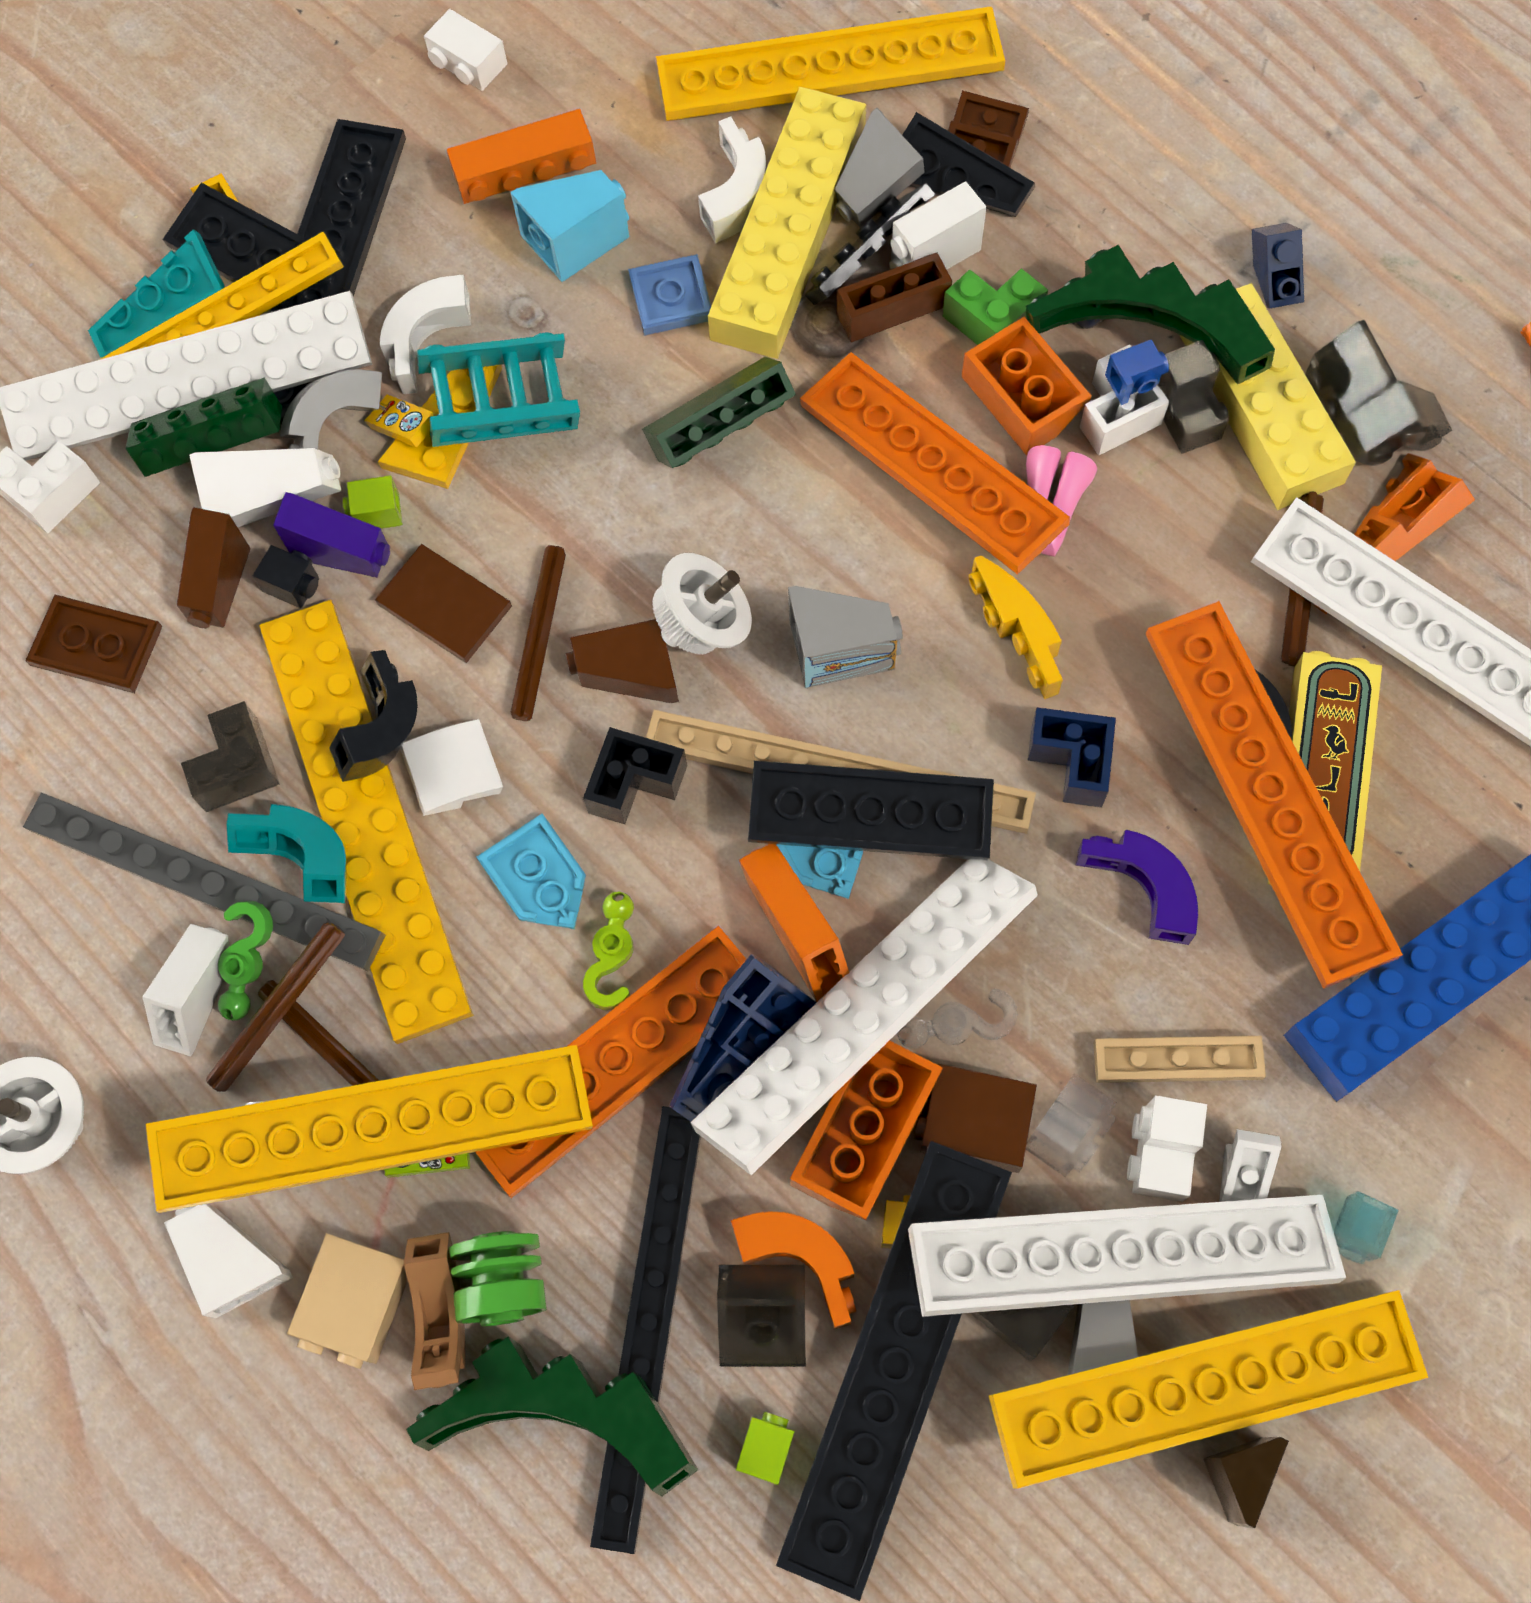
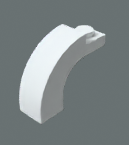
M731 116L718 121L720 145L735 171L731 178L721 186L698 195L700 218L715 244L737 234L743 229L766 172L765 150L760 138L757 137L749 141L743 128L738 129Z
M464 275L440 277L414 287L405 293L387 314L381 329L380 347L387 365H389L392 381L398 380L403 394L417 393L416 356L422 342L428 336L441 329L471 326L470 295Z

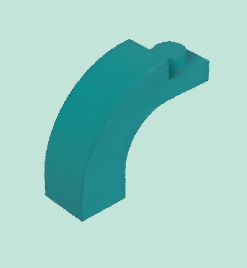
M271 804L269 815L228 813L226 824L228 853L271 854L288 858L303 870L304 902L345 903V848L338 834L325 821L304 810Z

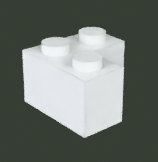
M1129 344L1111 354L1130 348L1131 345ZM1111 354L1099 359L1097 362L1092 384L1101 397L1085 404L1080 423V429L1098 456L1161 425L1169 404V400L1157 384L1156 387L1146 393L1136 392L1131 394L1128 403L1121 405L1105 376Z
M60 441L33 466L8 446L0 452V495L46 533H49L100 484V481L86 462Z
M1155 1095L1146 1106H1142L1140 1114H1135L1132 1138L1138 1139L1137 1155H1130L1127 1169V1180L1133 1181L1132 1193L1182 1202L1190 1197L1194 1156L1203 1147L1207 1104Z

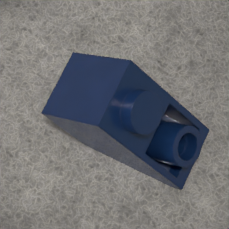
M1289 223L1251 229L1253 266L1267 308L1271 309L1303 303L1302 229Z

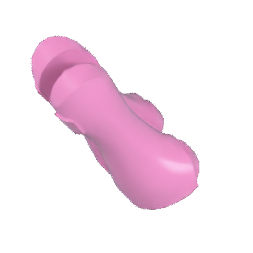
M1040 445L1032 447L1027 454V485L1048 500L1051 485L1061 460V451L1055 447ZM1068 452L1065 457L1059 485L1053 501L1055 506L1070 516V520L1079 499L1092 483L1097 473V465L1092 459L1075 452ZM1068 527L1042 551V554L1055 557L1063 543Z

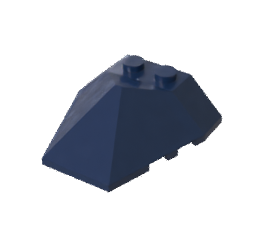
M751 954L723 987L670 1103L671 1108L692 1122L817 1002L766 961Z

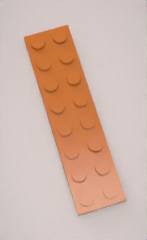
M852 352L800 397L802 408L1017 575L1070 525V516Z
M719 926L567 1045H577L592 1119V1129L475 1152L511 1199L694 1052L723 987L747 960Z

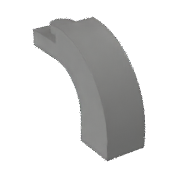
M361 369L345 370L313 381L301 390L289 405L281 425L280 437L294 438V444H290L289 449L315 448L318 450L321 426L332 412L337 409H352L366 412L379 409L382 372Z

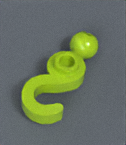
M613 892L604 900L602 907L605 917L609 919L608 925L600 928L592 941L593 951L599 962L593 964L586 971L583 979V990L589 1002L596 1008L605 1011L613 1010L630 996L627 987H620L610 995H604L597 991L598 981L627 963L634 950L633 940L629 932L624 928V922L633 913L634 903L631 897L623 892ZM620 895L623 896L622 900H615V897Z

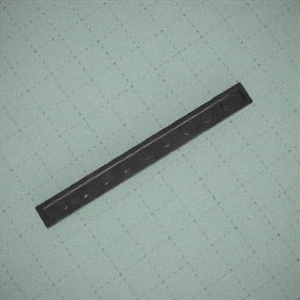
M662 1106L618 1373L619 1376L624 1373L629 1375L635 1372L645 1381L658 1404L701 1136L695 1132L688 1119L671 1107ZM608 1442L590 1547L635 1554L646 1482L632 1463Z

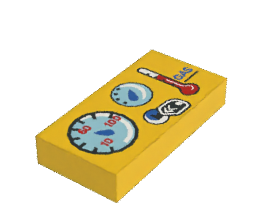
M387 394L381 400L379 409L372 411L364 421L372 430L413 447H418L430 433V417L435 416V414Z

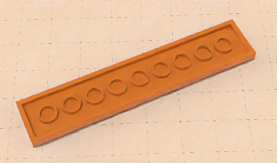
M1220 601L1149 627L1145 635L1323 989L1399 959L1403 954Z

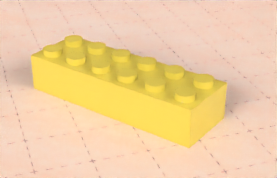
M1250 283L1236 290L1275 348L1270 369L1237 385L1220 362L1196 343L1181 335L1179 336L1277 510L1290 506L1296 497L1301 500V496L1313 491L1320 494L1345 484L1356 461L1253 284Z

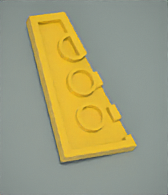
M502 365L483 367L489 397L501 373ZM468 369L451 370L447 378L454 412H474L476 407ZM434 391L421 408L429 410L437 416L439 411ZM430 433L418 447H413L395 439L378 460L381 469L448 489L469 443L432 447Z

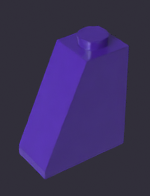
M285 492L273 526L289 553L296 550L308 556L312 560V564L378 578L381 566L387 564L390 556V545L387 543L381 528L293 493Z

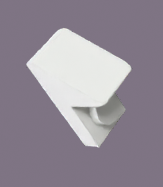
M1237 1129L1233 1144H1226L1224 1151L1219 1202L1267 1198L1281 1150L1279 1136Z

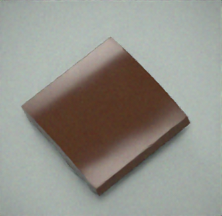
M962 90L953 121L951 120L948 131L1006 166L1011 167L1027 121L1029 108Z

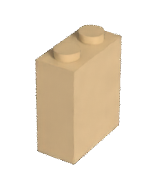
M326 1233L287 1334L299 1338L298 1348L319 1355L322 1354L324 1347L339 1352L336 1361L359 1369H361L364 1361L377 1364L408 1281L404 1268V1259Z

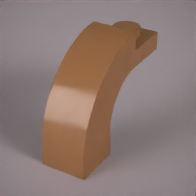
M449 1232L407 1239L404 1268L411 1292L415 1320V1347L411 1370L414 1390L441 1388L448 1384L459 1383L460 1369L465 1368V1325L456 1322L453 1295L454 1292L461 1290L459 1278L453 1277L451 1269L457 1266L456 1260L450 1258L449 1247L452 1246Z

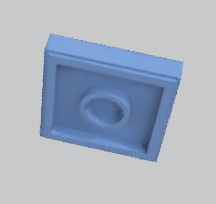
M698 254L628 269L644 336L708 322L711 303Z

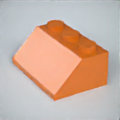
M1025 316L964 354L962 378L1026 456L1032 447L1045 445L1056 438L1082 410L1085 404L1091 400L1092 395Z

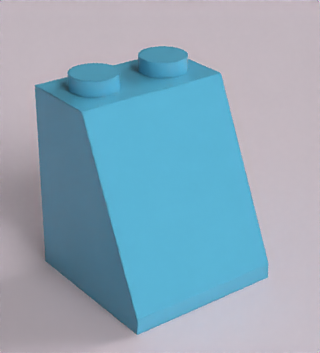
M602 170L520 187L510 192L522 238L561 282L630 237L627 224L629 215L624 204V199H626L625 191L617 180L611 181Z

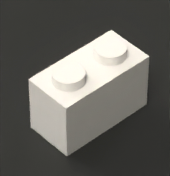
M451 9L424 35L428 57L435 66L440 69H447L455 74L464 84H471L481 91L508 64L501 39Z

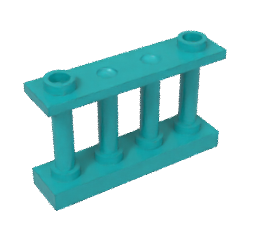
M544 332L534 337L446 347L443 345H430L425 349L417 350L418 373L432 374L439 411L437 416L430 417L432 447L578 429L580 417L578 399L566 400L563 398L555 358H563L564 333L552 334ZM541 360L549 401L547 403L531 405L526 400L519 363ZM504 364L512 406L494 409L490 407L483 367ZM468 369L476 407L474 412H454L446 371Z

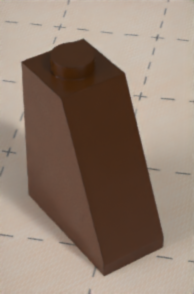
M195 507L191 511L177 607L187 618L188 623L199 628L207 629L210 625L224 628L251 550L230 514Z
M656 619L570 637L573 651L566 653L569 671L571 675L578 674L582 687L666 703L679 702L667 645L662 638V630Z

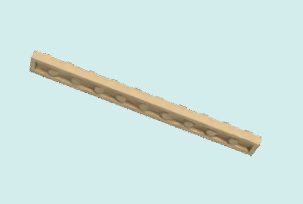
M659 710L653 711L646 738L684 749L687 760L753 774L754 761L958 776ZM994 783L991 826L1027 834L1036 792Z

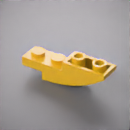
M982 555L975 557L972 573L968 575L973 593L976 596L980 594L985 604L983 606V613L988 626L996 628L1000 639L1012 635L1016 652L1019 656L1024 655L1029 665L1027 667L1029 681L1034 689H1040L1044 699L1058 695L1063 679L1053 658L1058 656L1062 640L1053 623L1035 598L1013 576Z

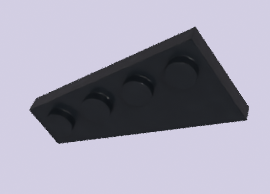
M917 112L902 134L922 156L924 163V173L909 185L911 187L918 188L927 183L935 194L942 195L966 181L986 205V209L1013 217L1018 215L1035 188V182Z
M927 183L899 199L894 195L879 208L882 215L875 222L873 219H870L856 232L859 239L853 245L848 242L833 256L836 260L835 264L830 269L827 266L823 267L812 277L810 281L814 285L806 292L805 296L813 305L829 298L862 266V263L859 261L860 258L863 260L867 259L887 242L883 235L887 237L893 233L894 221L910 213V210L927 203L935 195Z

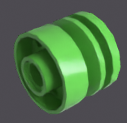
M513 1231L492 1232L474 1236L470 1240L456 1243L449 1247L452 1260H470V1263L458 1265L451 1269L452 1276L455 1278L472 1279V1286L453 1293L457 1323H480L481 1326L504 1325L523 1321L524 1316L538 1314L547 1310L544 1281L524 1278L523 1274L524 1271L542 1265L540 1256L521 1254L540 1247L538 1234L515 1233Z

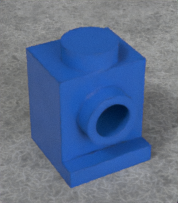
M1151 339L1111 354L1105 376L1120 404L1124 405L1128 403L1131 394L1136 392L1146 393L1159 384L1161 375L1169 372V364L1165 354L1162 351L1158 352Z

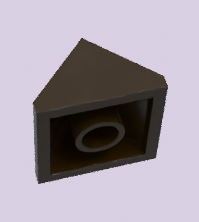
M1282 1437L1258 1438L1203 1459L1228 1522L1236 1526L1256 1528L1288 1445V1440Z

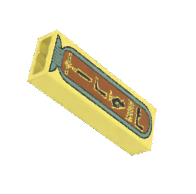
M1322 651L1303 652L1294 667L1289 706L1292 728L1291 740L1360 871L1382 665L1370 664L1368 660L1363 658H1350L1348 660L1335 658Z

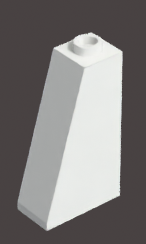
M315 448L196 452L190 454L202 509L230 514L237 527L277 514L285 492L314 501L341 491L338 479L340 477V468L337 461L333 458V455Z

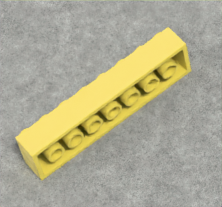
M799 87L709 311L708 325L711 341L778 359L835 212V205L838 203L835 187L866 125L865 103Z

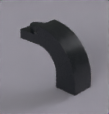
M385 650L370 652L360 670L375 709V720L363 725L340 728L329 747L342 782L363 778L384 768L396 756L415 724L418 704L413 680L398 683L397 669L394 664L390 663Z

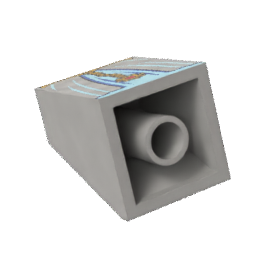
M799 586L788 587L789 621L805 688L895 670L896 655H901L899 640L903 639L900 619L898 616L892 617L889 603Z

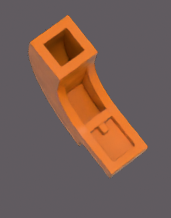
M758 1212L731 1220L744 1266L774 1257H788L802 1262L814 1272L821 1284L834 1330L851 1325L849 1314L857 1312L850 1288L841 1289L839 1282L854 1278L855 1273L842 1247L826 1230L804 1217L785 1212Z

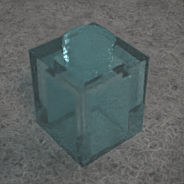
M1359 1191L1347 1196L1333 1230L1337 1247L1340 1248L1339 1254L1348 1260L1364 1264L1365 1260L1370 1262L1381 1258L1399 1210Z

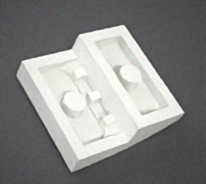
M479 719L424 734L403 743L400 748L423 816L461 808L463 801L500 794L503 785Z

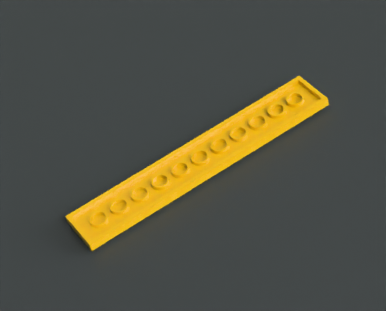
M330 599L260 624L261 633L321 818L334 829L345 848L346 895L354 920L377 929L386 935L370 969L394 1042L400 1044L474 1016L389 764L369 776L342 782L329 747L340 728L363 725L373 721L335 605Z

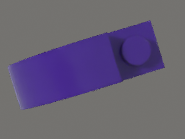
M1130 830L1124 831L1119 844L1113 843L1112 839L1103 836H1092L1089 839L1082 840L1078 849L1076 866L1126 874L1136 880L1146 891L1151 904L1148 939L1185 945L1191 943L1196 936L1198 922L1196 891L1187 870L1169 849L1146 835Z

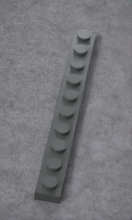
M42 792L23 825L30 832L223 912L237 902L256 901L263 904L270 912L273 920L272 932L305 946L310 943L324 923H333L345 933V936L330 956L367 972L386 936L377 929L311 902H304L301 898ZM248 915L240 918L254 924L252 918Z

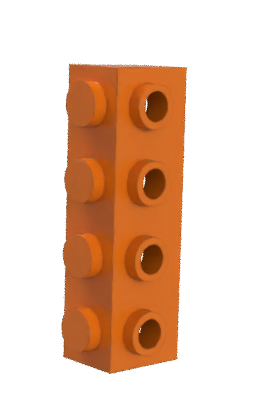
M580 109L446 149L464 204L480 201L492 195L513 191L516 188L531 183L549 180L554 176L574 170H582L587 166L596 164L593 141Z

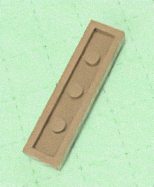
M1262 1036L1095 1039L1093 1042L1096 1083L1263 1080L1266 1077Z

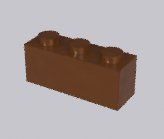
M937 252L837 289V315L852 343L942 309L945 291L952 286V279Z

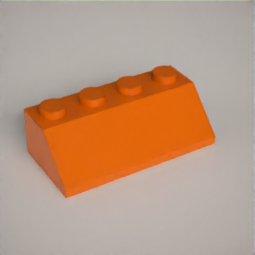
M889 1040L832 1096L790 1177V1186L830 1207L866 1220L943 1067Z

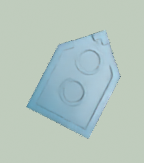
M540 814L477 856L478 861L520 921L575 929L586 874L543 814Z
M776 844L803 885L849 899L864 851Z

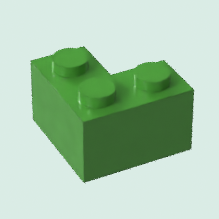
M1022 268L997 291L973 271L968 270L945 291L942 317L978 345L1025 316L1026 318V306L1036 297L1048 294V289Z

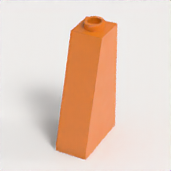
M768 844L739 859L750 889L813 998L818 1002L850 972L839 939L778 846L776 844Z

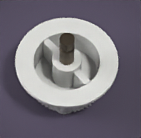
M683 553L673 557L663 570L662 585L655 592L652 601L654 617L662 630L663 640L672 647L679 646V648L687 652L690 651L691 654L702 655L713 651L716 647L731 648L743 642L750 632L752 617L747 598L738 584L740 582L739 575L733 570L727 572L715 561L699 554Z
M22 1057L0 1065L1 1172L27 1174L46 1168L68 1152L81 1134L84 1120L82 1092L73 1075L60 1064L41 1057Z

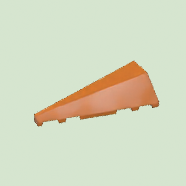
M1410 453L1402 460L1404 468L1398 478L1390 479L1385 487L1388 493L1379 506H1372L1354 534L1394 561L1398 560L1475 501L1462 479L1437 471L1431 460ZM1315 605L1320 611L1327 614L1326 611Z

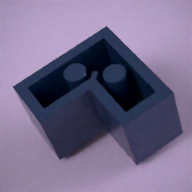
M1036 708L1031 726L1028 761L1066 766L1062 802L1102 808L1109 792L1116 718Z

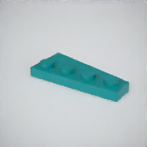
M193 229L184 237L186 242L176 252L171 250L161 260L163 264L150 277L144 276L135 285L137 287L136 290L125 301L120 299L88 330L100 358L225 288L200 233Z

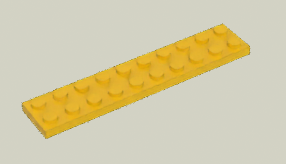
M992 6L656 56L666 121L794 102L799 87L837 96L1004 71L1005 57Z
M577 1045L146 1123L156 1211L162 1213L590 1130L593 1125Z
M1400 1290L1000 1392L989 1395L1011 1483L1013 1489H1018L1429 1377Z

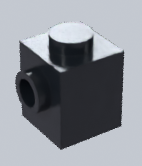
M270 545L252 575L262 592L300 609L307 598L310 599L315 594L319 576L312 566V560L308 556L296 550L289 553L273 545Z

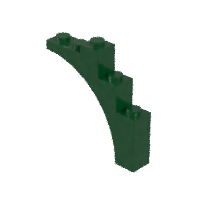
M1119 245L1108 250L1097 251L1086 260L1084 277L1073 278L1059 290L1049 295L1042 294L1026 306V319L1039 334L1060 325L1092 319H1124L1145 322L1176 332L1202 347L1220 362L1237 385L1270 369L1273 362L1275 348L1230 279L1218 285L1211 284L1195 296L1174 262L1164 267L1152 268L1142 278H1139Z
M509 1336L505 1339H496L487 1344L481 1351L482 1355L472 1361L480 1376L479 1378L468 1379L459 1384L453 1390L452 1397L440 1405L435 1404L421 1411L416 1417L417 1421L406 1429L413 1444L430 1451L460 1433L493 1422L523 1418L558 1421L587 1430L610 1443L632 1463L649 1488L661 1497L699 1470L647 1384L635 1372L629 1375L624 1373L615 1377L605 1386L606 1392L600 1394L582 1362L571 1354L566 1357L559 1356L554 1358L543 1367V1373L538 1376L521 1345Z

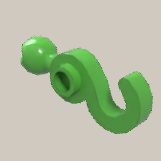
M256 901L237 902L224 912V919L227 921L238 920L244 915H248L254 922L253 933L249 937L236 941L221 954L218 962L220 975L229 984L228 990L218 1000V1011L222 1017L231 1021L242 1019L250 1010V998L245 993V987L247 984L256 981L263 969V960L256 948L263 946L270 939L273 931V920L270 912L263 904Z

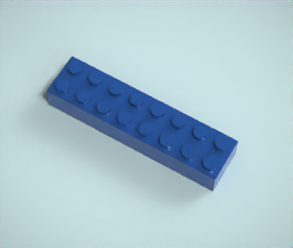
M1531 854L1401 947L1400 950L1403 955L1399 959L1369 970L1297 1022L1283 1035L1336 1102L1531 960Z

